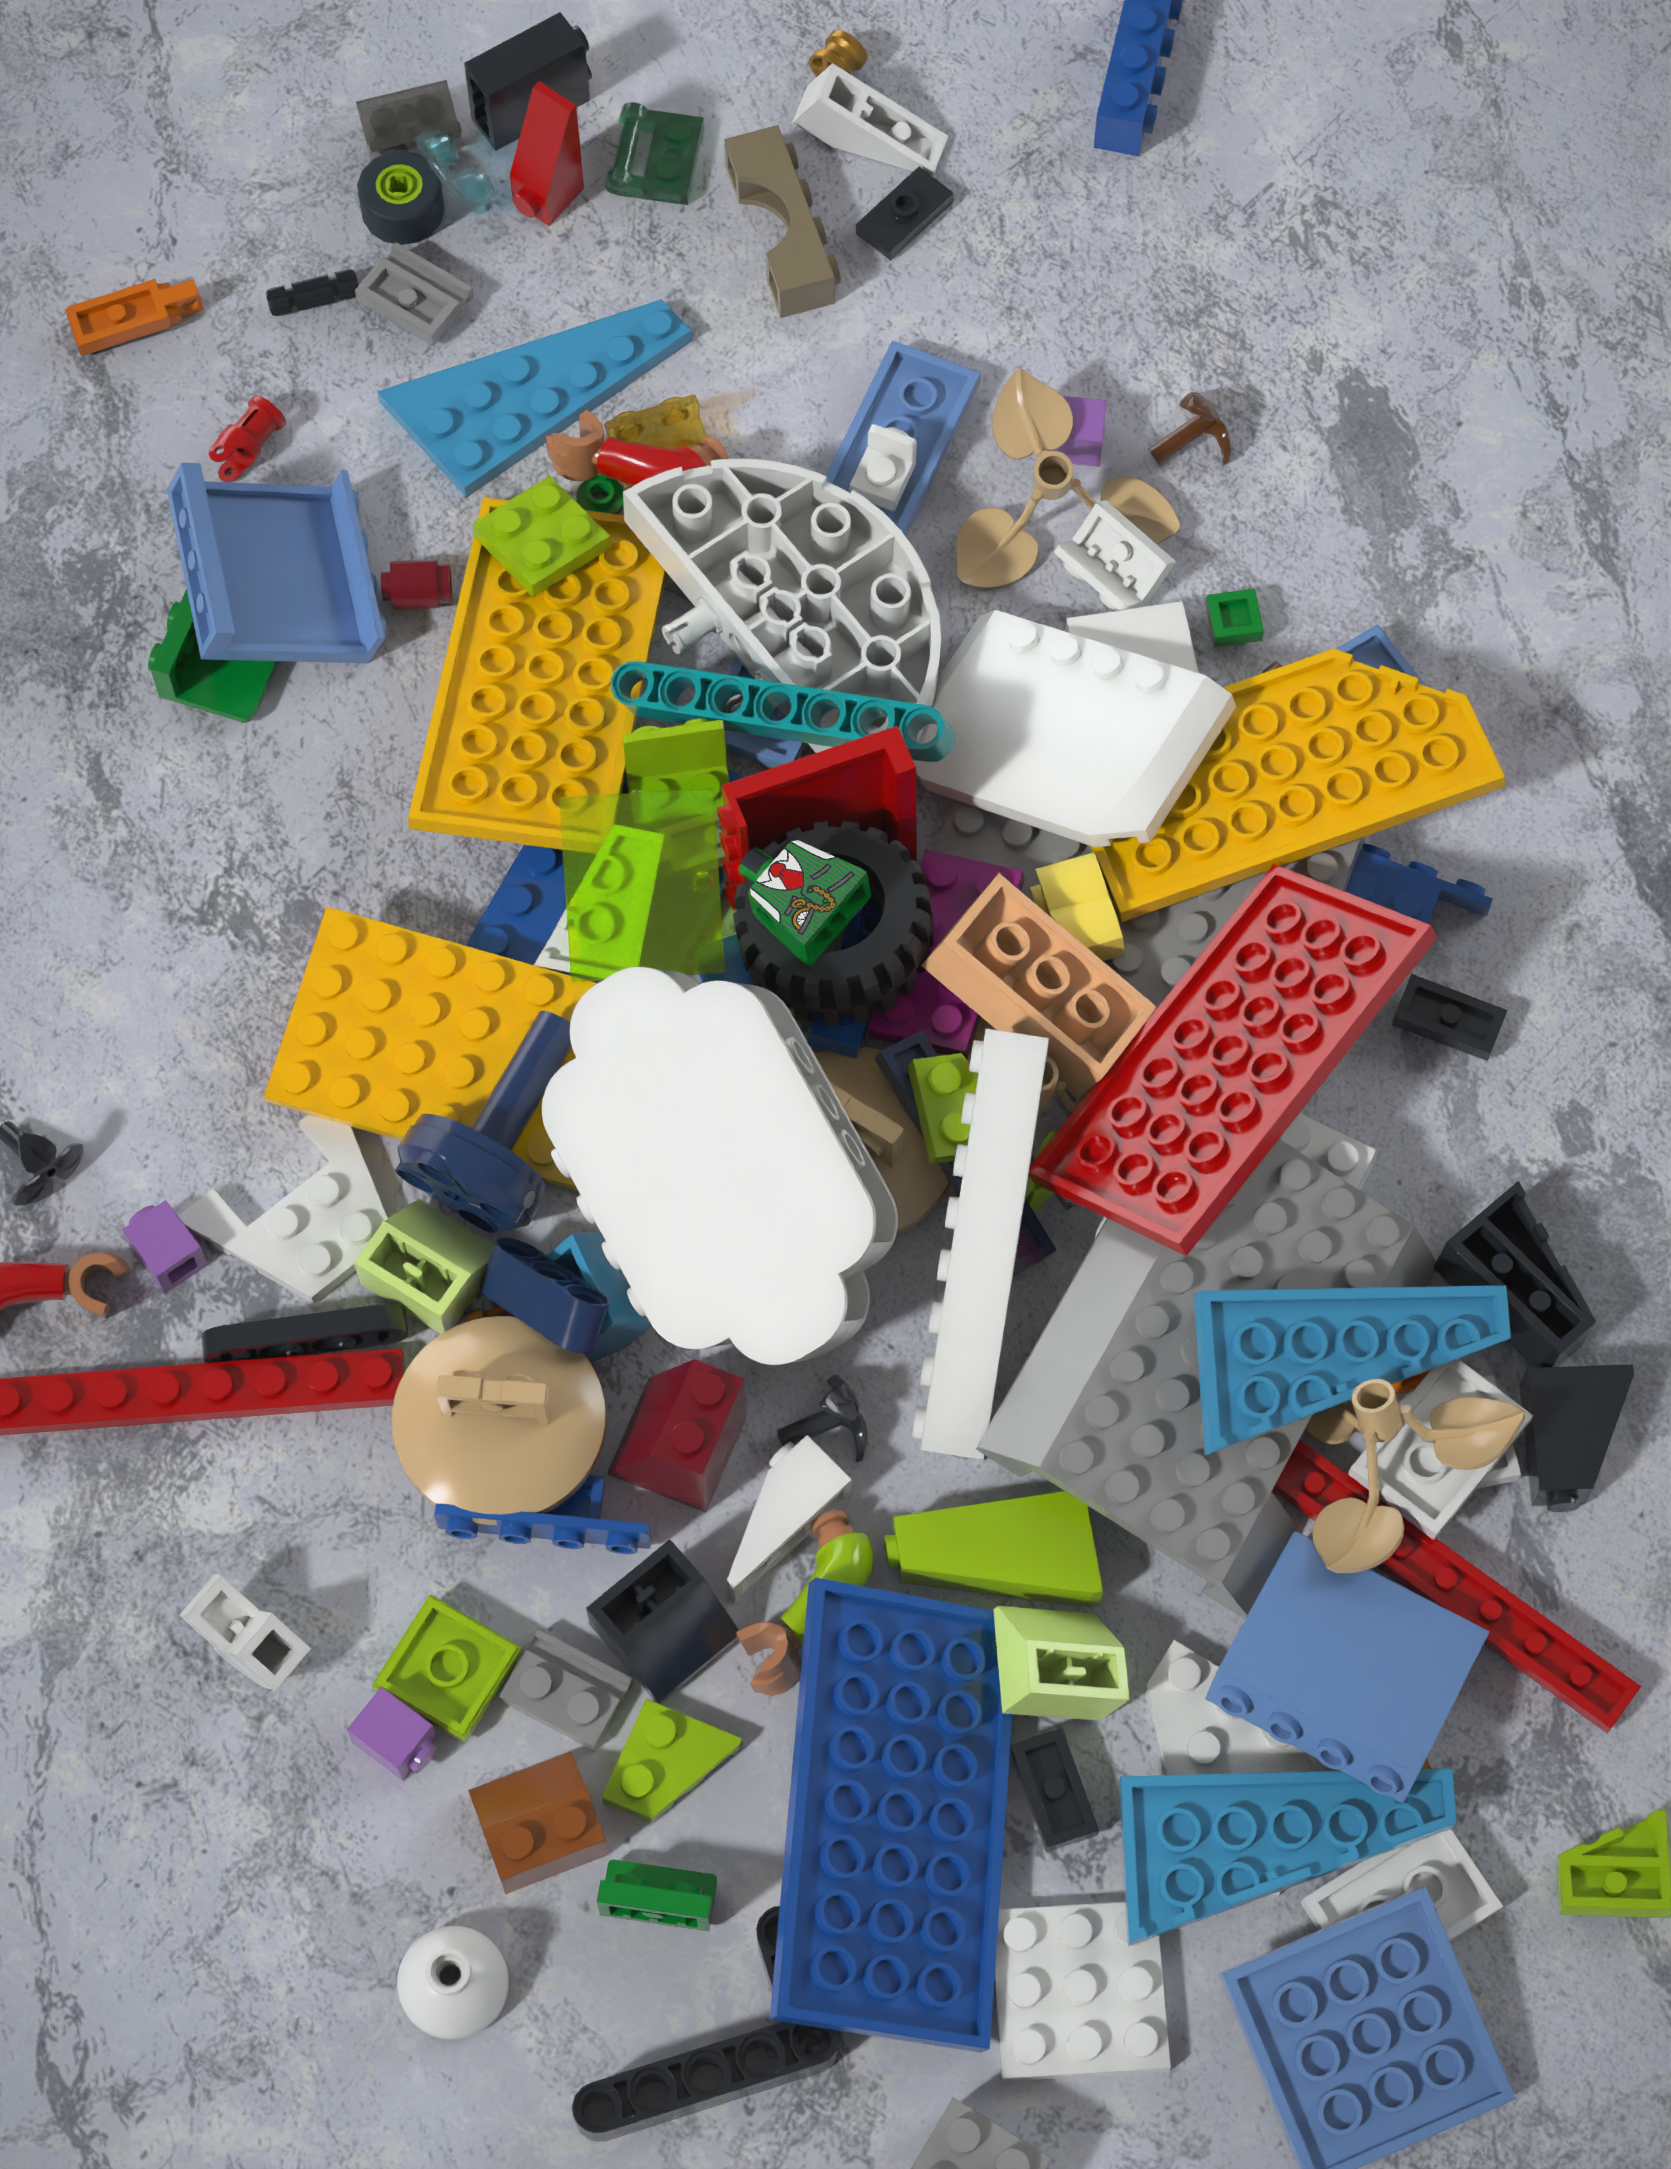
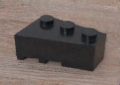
M1517 1181L1446 1242L1433 1268L1451 1286H1506L1511 1338L1507 1341L1534 1368L1559 1367L1581 1348L1596 1324V1320L1567 1267L1559 1264L1547 1242L1549 1235L1542 1223L1537 1224L1524 1200L1526 1193L1520 1182Z

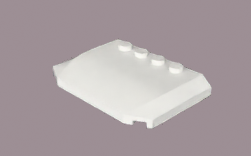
M993 610L979 616L938 677L937 690L932 707L951 725L955 734V744L951 753L938 762L913 760L916 766V778L927 791L1092 847L1111 846L1113 839L1137 837L1139 843L1151 842L1232 715L1236 705L1233 695L1206 675ZM929 724L925 726L918 743L930 742L936 736L938 725Z

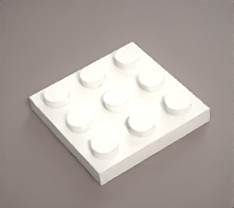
M1125 1902L999 1909L994 1986L1002 2082L1170 2071L1171 2064L1159 1936L1128 1947Z

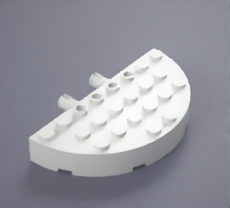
M757 459L712 460L711 466L685 471L682 470V467H678L645 479L623 491L625 523L695 606L670 624L662 627V633L668 645L671 646L674 642L676 643L673 646L675 653L681 654L686 648L713 631L720 636L754 679L933 706L938 681L941 627L939 610L936 608L935 598L930 587L931 581L916 550L903 532L883 511L854 490L849 493L827 482V476L795 465ZM743 694L735 695L727 701L725 713H733L741 707ZM784 702L777 706L785 716L791 710V702ZM832 709L826 712L821 719L820 728L833 726L839 719L840 710ZM888 717L875 719L869 727V735L886 730ZM925 726L918 733L917 743L922 736ZM809 744L815 753L833 748Z

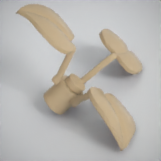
M1022 368L1013 373L1000 392L994 409L992 430L997 446L1007 457L1021 460L1035 453L1037 458L1033 471V487L1035 490L1031 493V498L1016 523L1006 511L999 508H987L974 512L962 524L956 541L957 579L962 584L981 589L1000 588L1013 584L1028 574L1036 562L1039 547L1036 539L1022 529L1027 525L1038 502L1042 498L1058 500L1064 497L1069 490H1073L1089 509L1092 510L1096 504V501L1081 486V481L1073 478L1071 460L1065 454L1054 451L1066 443L1073 428V415L1069 404L1055 389L1037 380ZM1118 477L1104 484L1101 491V501L1107 500L1157 545L1179 531L1180 522L1171 504L1146 482L1131 477Z
M1370 1379L1355 1388L1352 1400L1313 1414L1305 1428V1431L1313 1439L1326 1444H1340L1347 1441L1356 1430H1359L1364 1434L1367 1451L1369 1486L1367 1504L1356 1498L1340 1499L1326 1506L1315 1520L1313 1541L1326 1569L1335 1573H1357L1371 1569L1387 1560L1401 1543L1404 1533L1401 1513L1393 1507L1377 1506L1379 1503L1377 1442H1387L1395 1438L1403 1422H1406L1423 1440L1435 1441V1456L1442 1464L1459 1470L1478 1469L1493 1463L1505 1452L1525 1420L1524 1410L1512 1404L1493 1399L1476 1397L1456 1398L1441 1403L1431 1411L1429 1416L1431 1429H1428L1412 1414L1409 1405L1399 1406L1395 1390L1389 1382L1382 1379Z

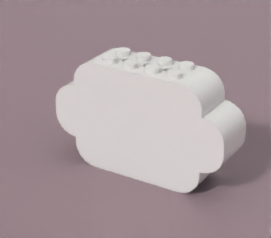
M647 967L623 969L590 988L577 1003L571 1017L570 1040L576 1058L561 1067L549 1081L542 1101V1118L546 1132L555 1147L551 1151L552 1158L559 1171L566 1178L571 1176L580 1193L576 1200L584 1217L591 1224L596 1223L605 1239L602 1243V1249L607 1260L616 1270H622L631 1286L627 1289V1295L634 1309L642 1317L646 1315L657 1333L676 1346L686 1349H704L734 1344L748 1358L768 1365H782L813 1359L828 1353L851 1339L863 1325L870 1305L869 1284L864 1270L879 1262L891 1248L898 1229L897 1206L889 1188L786 1004L773 992L759 986L728 981H710L701 984L696 979L683 973Z

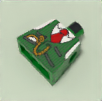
M799 840L789 842L775 859L758 847H754L745 855L739 867V873L754 882L750 887L748 897L755 917L809 968H811L871 897L866 871Z

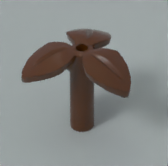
M1197 392L1188 393L1181 400L1180 406L1196 416L1155 443L1148 450L1156 462L1160 464L1202 434H1211L1219 444L1223 465L1227 464L1230 459L1231 444L1225 424L1220 420L1213 405L1203 395Z

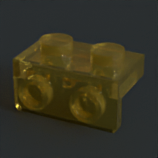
M694 394L683 398L671 397L657 406L637 412H622L604 423L606 439L612 437L628 442L675 449L680 445L691 448L694 445H699L700 440L707 436L700 418L699 402ZM620 482L624 491L632 487Z

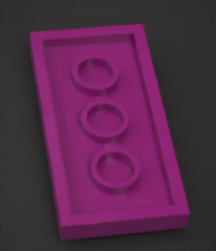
M925 850L920 867L924 873L925 884L929 890L935 928L934 945L930 948V953L999 873L1021 891L1025 880L1023 871ZM927 970L921 974L916 972L918 985L909 995L905 996L901 992L896 995L897 1005L885 1013L880 1008L873 1010L867 1027L870 1038L897 1043L922 1030L936 1053L944 1055L962 1053L966 1060L968 1059L981 1018L979 1014Z

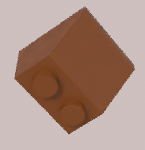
M572 1752L468 1790L505 1894L609 1855L606 1839Z

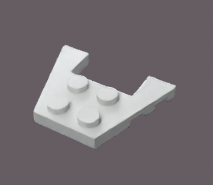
M308 1114L299 1121L300 1128L329 1161L327 1165L248 1226L239 1219L214 1189H211L180 1213L178 1217L192 1235H199L213 1243L216 1249L230 1257L235 1256L255 1267L258 1273L315 1304L356 1272L355 1260L388 1217L351 1126Z

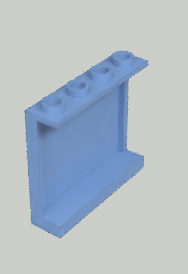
M181 463L167 488V494L201 659L369 663L379 646L385 641L387 626L384 616L379 614L376 600L377 580L375 575L370 573L367 560L368 539L365 532H361L357 515L359 499L356 491L351 488L348 471L341 470L331 487L204 481L200 463Z
M1294 1531L1220 1664L1205 1699L1219 1706L1226 1714L1240 1717L1268 1732L1277 1741L1289 1743L1314 1756L1323 1765L1331 1769L1340 1770L1367 1784L1374 1792L1404 1803L1489 1631L1370 1569L1357 1573H1335L1327 1570L1315 1548L1314 1541Z

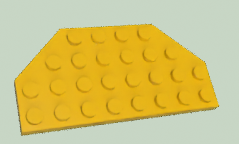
M1333 648L1223 687L1233 695L1236 708L1151 842L1139 843L1137 837L1115 838L1111 846H1090L1092 853L1094 852L1105 884L1120 920L1124 922L1266 872L1273 864L1283 866L1505 787V775L1466 695L1448 688L1445 693L1419 684V678L1383 665L1376 669L1354 661L1352 654Z

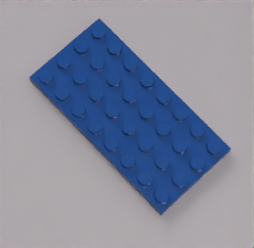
M815 1578L809 1582L769 2020L980 2053L990 2049L1013 1714L1002 1713L993 1610L821 1578Z

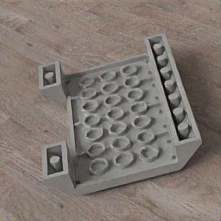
M1279 1139L1187 1256L1108 1218L1105 1220L981 1438L976 1450L1020 1478L1032 1471L1044 1477L1205 1579L1207 1582L1201 1591L1202 1593L1243 1619H1246L1290 1537L1298 1529L1271 1491L1312 1415L1205 1455L1193 1294L1198 1291L1427 1287L1436 1271L1433 1268L1436 1260L1413 1224Z

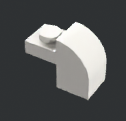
M214 1574L179 1615L214 1646L213 1650L229 1664L255 1683L276 1691L311 1650L305 1642L273 1613L259 1610L219 1574Z

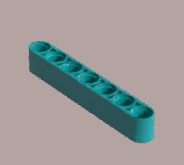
M628 661L620 665L614 671L611 678L613 696L634 715L643 718L681 724L698 718L710 721L722 720L726 731L836 747L868 736L869 727L875 719L888 717L886 729L898 726L913 760L938 762L951 753L955 744V734L951 725L935 708L922 704L640 661ZM642 680H648V687L645 693L638 698L631 699L633 687ZM695 687V695L692 701L684 706H678L680 694L687 688ZM743 694L741 707L733 713H725L727 701L735 695ZM791 702L789 714L780 721H773L775 708L781 703ZM832 709L840 710L839 719L833 726L820 728L821 719L826 712ZM929 724L938 725L936 736L930 742L917 743L918 733L924 726Z

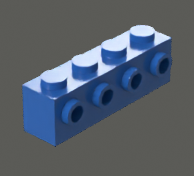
M1124 0L1097 111L1093 148L1134 156L1140 155L1144 133L1152 134L1154 130L1158 106L1151 105L1153 95L1161 96L1163 92L1167 68L1160 67L1162 57H1171L1175 30L1169 29L1171 19L1179 21L1183 0Z

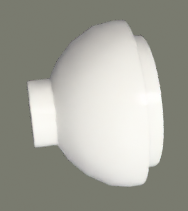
M463 1926L440 1927L427 1932L417 1939L403 1957L397 1976L398 1997L407 2017L423 2032L441 2039L466 2038L488 2027L501 2012L509 1990L508 1968L499 1948L484 1934ZM447 1966H455L461 1971L459 1981L453 1985H444L439 1979L441 1971Z

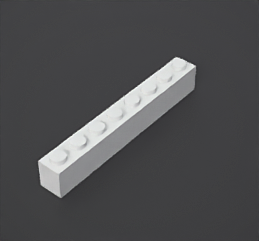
M986 1029L984 1041L974 1040L969 1071L979 1073L976 1094L965 1093L961 1118L962 1124H968L971 1127L968 1146L957 1145L953 1176L963 1177L959 1198L949 1197L945 1228L954 1229L952 1249H941L937 1280L946 1282L943 1303L933 1301L928 1333L938 1334L935 1355L925 1354L920 1385L930 1387L927 1408L918 1406L916 1408L912 1438L922 1439L920 1450L985 1460V1455L976 1450V1447L991 1421L1049 1038Z

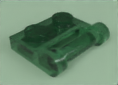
M636 102L625 103L622 105L619 118L622 125L614 167L607 173L605 181L606 190L618 196L688 205L704 132V117L648 110L644 105ZM640 131L653 133L644 177L631 173Z

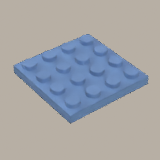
M1426 1886L1416 1888L1218 1973L1299 2169H1358L1516 2100Z

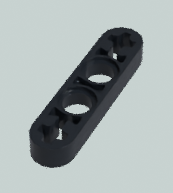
M379 1304L222 1325L207 1329L202 1333L203 1361L205 1363L304 1356L388 1345L407 1338L408 1325L406 1309L397 1304Z

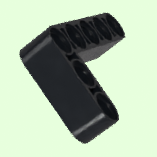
M774 1906L766 1910L759 1918L756 1927L758 1950L771 1993L776 1947L767 1941L766 1935L771 1927L778 1924L780 1906ZM780 2022L591 2082L581 2087L574 2097L572 2112L575 2123L580 2133L587 2139L596 2142L609 2141L822 2073L830 2069L838 2059L840 2052L839 2031ZM815 2030L823 2032L831 2041L830 2048L820 2056L807 2055L799 2046V2041L805 2033ZM764 2047L770 2049L776 2055V2065L766 2073L752 2072L745 2064L746 2057L750 2051ZM702 2065H714L723 2074L722 2082L718 2087L708 2091L695 2087L691 2081L694 2071ZM654 2081L664 2084L669 2090L668 2098L664 2104L657 2108H648L639 2103L637 2096L643 2085ZM602 2098L614 2105L613 2117L603 2125L589 2124L583 2118L585 2107L595 2099Z

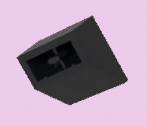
M670 1539L586 1607L591 1628L658 1704H661L739 1639L736 1634L739 1629L705 1578Z

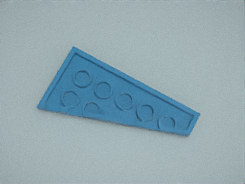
M660 299L377 391L378 399L382 406L467 498L546 443V436L562 432L579 420L581 413L586 410L592 411L692 341V333L689 327Z
M1506 1286L1198 1291L1193 1294L1205 1455L1352 1400L1355 1388L1364 1381L1382 1379L1390 1384H1394L1510 1339Z
M1452 1768L1421 1769L1404 1803L1374 1792L1367 1784L1342 1771L1121 1776L1119 1788L1128 1947L1454 1828L1457 1820Z

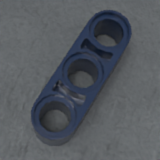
M502 1237L495 1241L480 1286L481 1292L559 1347L576 1353H592L610 1305L609 1298L534 1246L513 1238Z

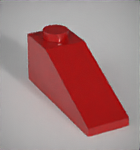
M539 81L532 89L509 176L512 200L515 207L523 215L529 218L536 217L550 226L583 191L584 180L577 106Z

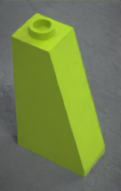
M1066 1491L893 1516V1534L884 1535L888 1567L898 1566L901 1583L1089 1608L1100 1606L1103 1587L1088 1505Z

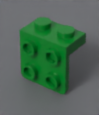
M186 589L181 602H174L167 618L168 631L162 644L156 643L150 653L148 670L152 673L158 695L161 698L242 723L250 722L258 710L279 661L201 659Z

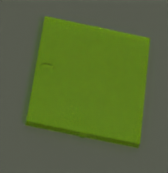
M713 788L644 793L640 790H633L627 794L559 797L571 982L603 981L614 973L631 967L661 969L686 975L725 973Z

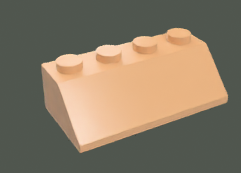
M1000 873L991 881L921 964L924 969L996 1030L1049 1038L1047 1056L1058 1067V1081L1065 1082L1066 1089L1078 1099L1104 1077L1157 1008Z

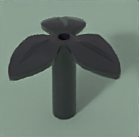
M11 1121L0 1125V1140L20 1157L25 1170L33 1173V1178L21 1185L14 1194L12 1202L16 1206L32 1204L53 1193L52 1178L56 1175L60 1179L67 1180L80 1164L83 1155V1145L81 1143L68 1145L56 1158V1146L47 1138L38 1134L21 1131Z
M833 1375L826 1381L832 1389L820 1402V1407L823 1410L777 1429V1434L782 1446L789 1442L796 1445L807 1435L813 1438L838 1426L847 1427L854 1437L856 1462H860L863 1460L867 1445L868 1433L864 1417L859 1412L857 1398L850 1386L839 1376Z

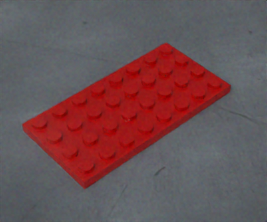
M1273 864L1138 1031L1104 1077L1096 1083L1033 1161L1029 1168L1031 1180L1047 1190L1187 1256L1436 941L1437 936L1432 926Z

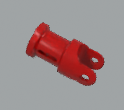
M259 395L252 397L248 402L249 409L235 425L228 424L209 449L208 455L212 461H225L218 470V476L224 482H232L239 478L261 454L260 447L274 430H281L286 425V419L282 412L264 397ZM224 449L222 453H216L217 450ZM228 471H234L231 475H226Z

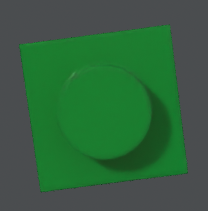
M1255 589L1207 595L1205 605L1214 647L1262 641L1264 629Z

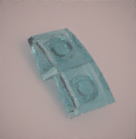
M436 127L414 137L431 169L458 200L478 215L486 213L493 208L490 199L495 197V192L485 171L478 173L475 164L457 171L454 162L459 160V156L448 133L442 136L439 128Z

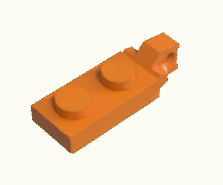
M152 279L68 306L65 311L80 355L84 356L171 328L172 325L175 326L182 322V318L202 311L203 305L193 279L170 286L169 282L157 284L156 279Z

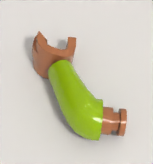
M831 1510L820 1515L812 1522L810 1527L813 1536L819 1539V1550L815 1555L816 1569L795 1601L780 1618L783 1625L759 1622L736 1632L748 1656L763 1649H775L773 1654L755 1671L750 1683L755 1693H763L770 1696L782 1694L793 1687L800 1676L801 1661L796 1649L799 1646L803 1648L809 1582L815 1578H821L865 1587L873 1572L874 1553L871 1541L866 1534L855 1532L854 1528L848 1525L849 1518L844 1510Z

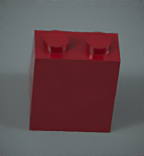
M695 1359L648 1378L608 1469V1475L706 1513L746 1421L744 1378Z

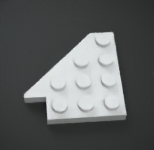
M1173 1640L1146 1684L1145 1692L1167 1775L1340 1771L1323 1765L1314 1756L1289 1743L1277 1741L1268 1732L1240 1717L1226 1714L1219 1706L1207 1701L1205 1697L1219 1666Z

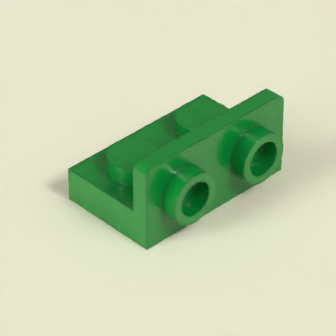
M613 1859L608 1862L605 1880H600L597 1897L600 1916L709 1932L717 1877L709 1873Z

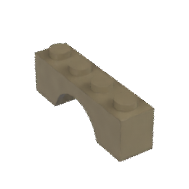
M778 125L724 139L725 167L739 204L755 205L771 211L782 220L788 230L782 241L766 253L767 282L780 318L835 304V284L841 283L838 263L834 255L827 256L823 245L827 244L825 229L821 218H813L809 207H812L813 203L810 188L806 179L798 180L795 172L799 167L798 159L792 141L784 142Z

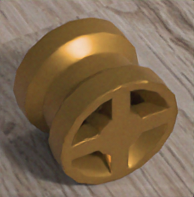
M833 30L825 39V48L817 49L809 58V66L816 77L832 63L851 74L852 71H859L867 62V53L855 37L842 30Z

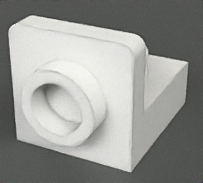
M873 424L868 432V447L849 485V493L854 490L871 503L895 511L916 466L917 441L900 429L893 427L883 428Z

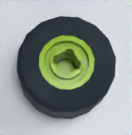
M394 151L384 153L371 160L362 170L357 189L362 219L371 234L384 242L393 244L397 242L400 245L417 243L427 238L441 224L445 212L440 174L431 161L418 153Z

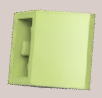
M418 1198L381 1224L355 1260L354 1265L361 1285L390 1303L403 1306L406 1309V1313L442 1334L456 1325L480 1291L494 1244Z
M997 1606L993 1609L1003 1714L1101 1721L1130 1700L1125 1648L1096 1614Z

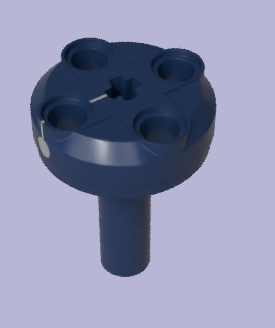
M539 1011L471 1128L439 1115H420L416 1123L410 1126L397 1148L400 1163L395 1169L397 1175L410 1185L424 1191L439 1203L458 1213L472 1225L489 1233H497L498 1230L510 1231L528 1226L542 1204L541 1199L547 1187L540 1175L511 1151L541 1102L549 1081L561 1068L572 1049L570 1022L552 1012Z

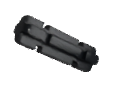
M346 269L334 272L336 276L329 279L328 274L291 283L292 288L285 289L284 285L270 288L266 291L269 310L273 316L291 313L290 308L297 306L299 311L335 302L334 297L341 296V300L356 297L355 290L359 286L356 273L353 269Z

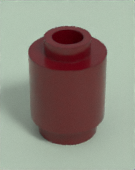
M437 559L390 561V571L381 572L382 600L391 601L393 611L440 608L441 603H452L450 563L438 564Z

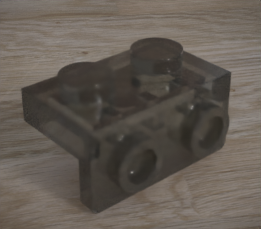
M447 80L356 101V108L370 160L387 152H408V150L426 146L428 153L446 150L454 146L453 139L461 137L462 129L460 122L457 121Z

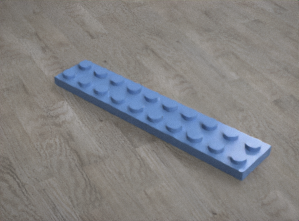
M892 340L826 474L827 482L849 492V485L868 447V432L873 424L883 428L893 427L904 431L909 437L917 441L916 466L895 511L875 506L883 511L906 536L980 384L981 373ZM736 657L728 675L754 679ZM776 707L773 712V721H780L786 716ZM725 730L726 752L770 769L799 759L806 745L803 742Z

